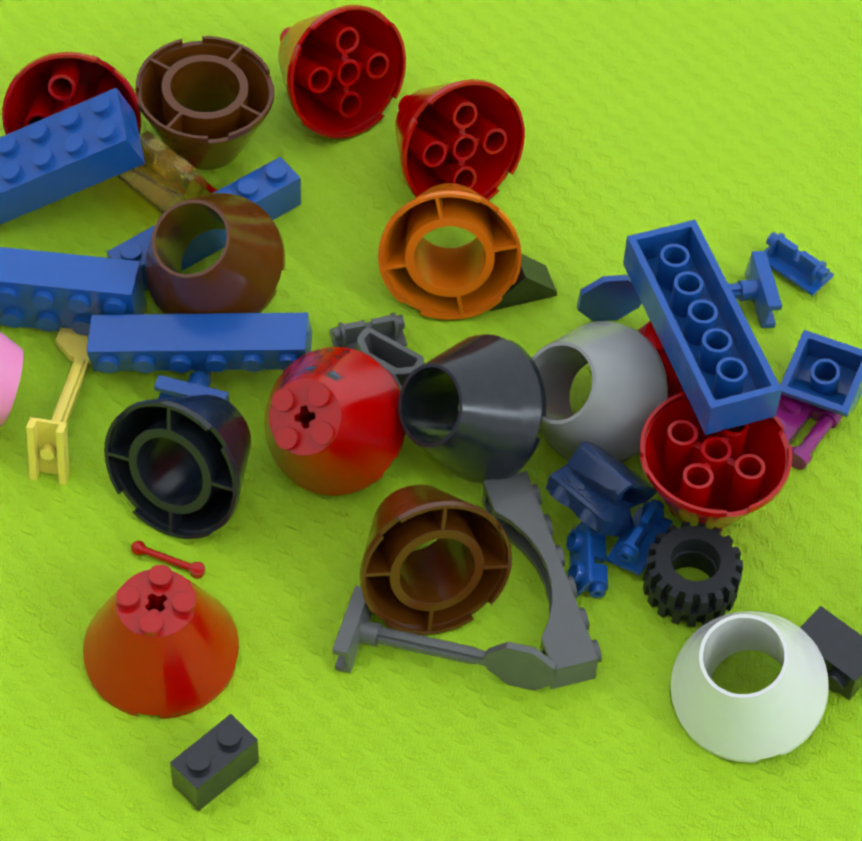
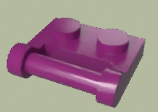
M781 395L776 416L784 426L783 432L786 435L789 446L809 418L817 422L799 446L792 447V467L799 470L807 467L811 461L812 452L829 429L835 428L838 425L842 415Z

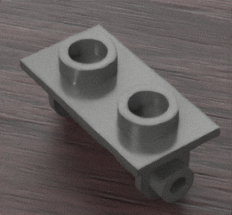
M394 312L388 316L373 318L371 322L367 323L364 320L346 324L341 322L338 323V327L329 330L334 347L357 350V338L365 328H372L405 347L407 346L403 329H405L403 315L396 316Z

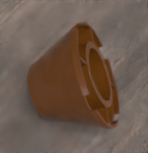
M202 36V41L183 43L182 39H179L154 51L139 69L136 78V96L142 114L178 162L183 165H191L198 170H213L231 163L266 118L274 100V85L270 76V69L254 51L229 39Z
M210 193L197 196L173 205L158 219L146 253L145 275L147 286L154 302L164 314L261 313L269 305L277 292L276 287L280 280L281 272L285 268V249L278 227L271 217L253 201L229 193ZM209 230H226L225 247L218 260L202 272L182 274V258L191 241Z
M411 485L403 487L386 497L375 512L360 568L362 595L370 611L385 621L386 626L394 630L417 635H431L459 628L474 620L472 615L489 602L492 605L503 591L512 567L511 545L501 524L482 508L433 486ZM437 539L429 546L413 551L421 544Z

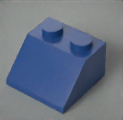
M804 330L780 384L782 389L781 395L848 417L862 394V349Z

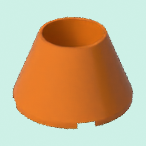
M455 183L433 186L401 207L385 226L378 249L380 273L390 293L401 304L405 302L419 310L420 315L441 320H459L474 317L496 306L502 301V296L509 290L511 285L515 284L522 260L520 239L515 226L508 216L499 207L474 190ZM447 226L466 229L476 236L470 243L457 248L438 247L423 237L434 229Z

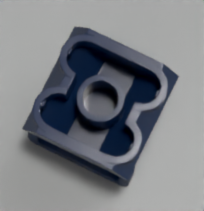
M587 441L578 447L565 466L549 476L546 485L550 495L576 513V516L587 526L600 534L620 538L634 527L630 508L647 502L657 493L651 484L598 445Z

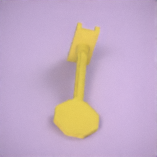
M60 327L56 337V345L70 361H73L53 417L51 420L30 417L26 426L30 480L37 481L40 472L58 475L59 484L61 485L67 484L70 474L67 423L88 367L91 365L87 354L89 335L77 334L69 328Z

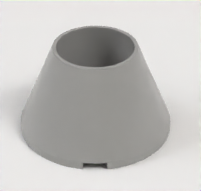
M609 321L592 322L571 330L540 349L532 357L542 377L546 394V417H541L539 429L549 446L557 454L569 461L578 447L585 441L598 445L621 463L639 453L640 438L645 422L654 409L667 400L668 391L663 362L657 350L645 336L635 329L620 323ZM589 363L592 373L591 392L585 405L573 415L569 402L571 384L579 370Z

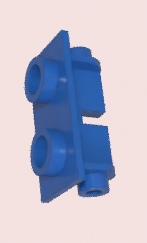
M773 232L767 238L766 244L769 247L764 251H766L770 267L811 296L816 294L834 276L830 269L826 267V262L819 261L806 251H799L798 246L785 238L783 233L776 234Z
M652 499L650 502H646L643 507H638L632 517L634 527L623 537H619L607 556L606 561L634 574L641 575L646 566L651 543L655 542V537L660 532L666 534L667 527H670L673 522L664 517V505L661 501Z
M581 521L575 529L570 531L567 537L566 546L567 550L570 551L568 576H572L575 581L577 597L583 591L590 592V596L593 598H601L605 595V591L608 590L607 565L596 563L594 560L604 562L607 558L606 535L598 533Z

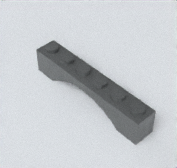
M527 471L516 473L505 479L485 480L482 495L485 511L495 517L501 524L509 542L527 557L537 570L545 586L549 602V621L541 637L540 652L557 663V680L550 688L555 689L595 679L597 664L602 661L601 650L597 640L590 639L587 631L589 630V620L584 607L579 608L575 599L577 598L576 584L572 576H566L563 568L565 566L564 553L561 546L555 545L553 542L552 522L548 514L543 515L540 507L542 499L538 485L531 484Z

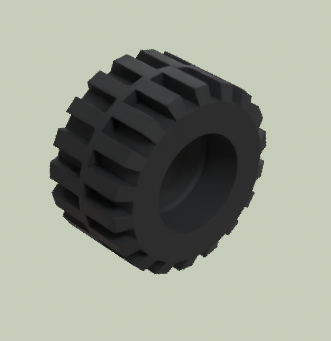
M682 522L681 528L672 525L667 527L666 534L660 532L655 537V542L651 543L643 577L644 594L649 595L648 603L652 608L658 606L657 614L663 618L667 615L672 617L671 622L679 625L680 621L687 622V627H696V622H701L705 625L713 617L716 619L725 615L726 610L730 611L734 605L742 577L743 560H740L741 552L739 548L732 547L734 540L729 535L722 537L721 530L715 526L710 530L705 528L706 524L698 522L697 526H691L690 522ZM684 567L696 568L706 573L710 579L691 581L681 577L675 570Z

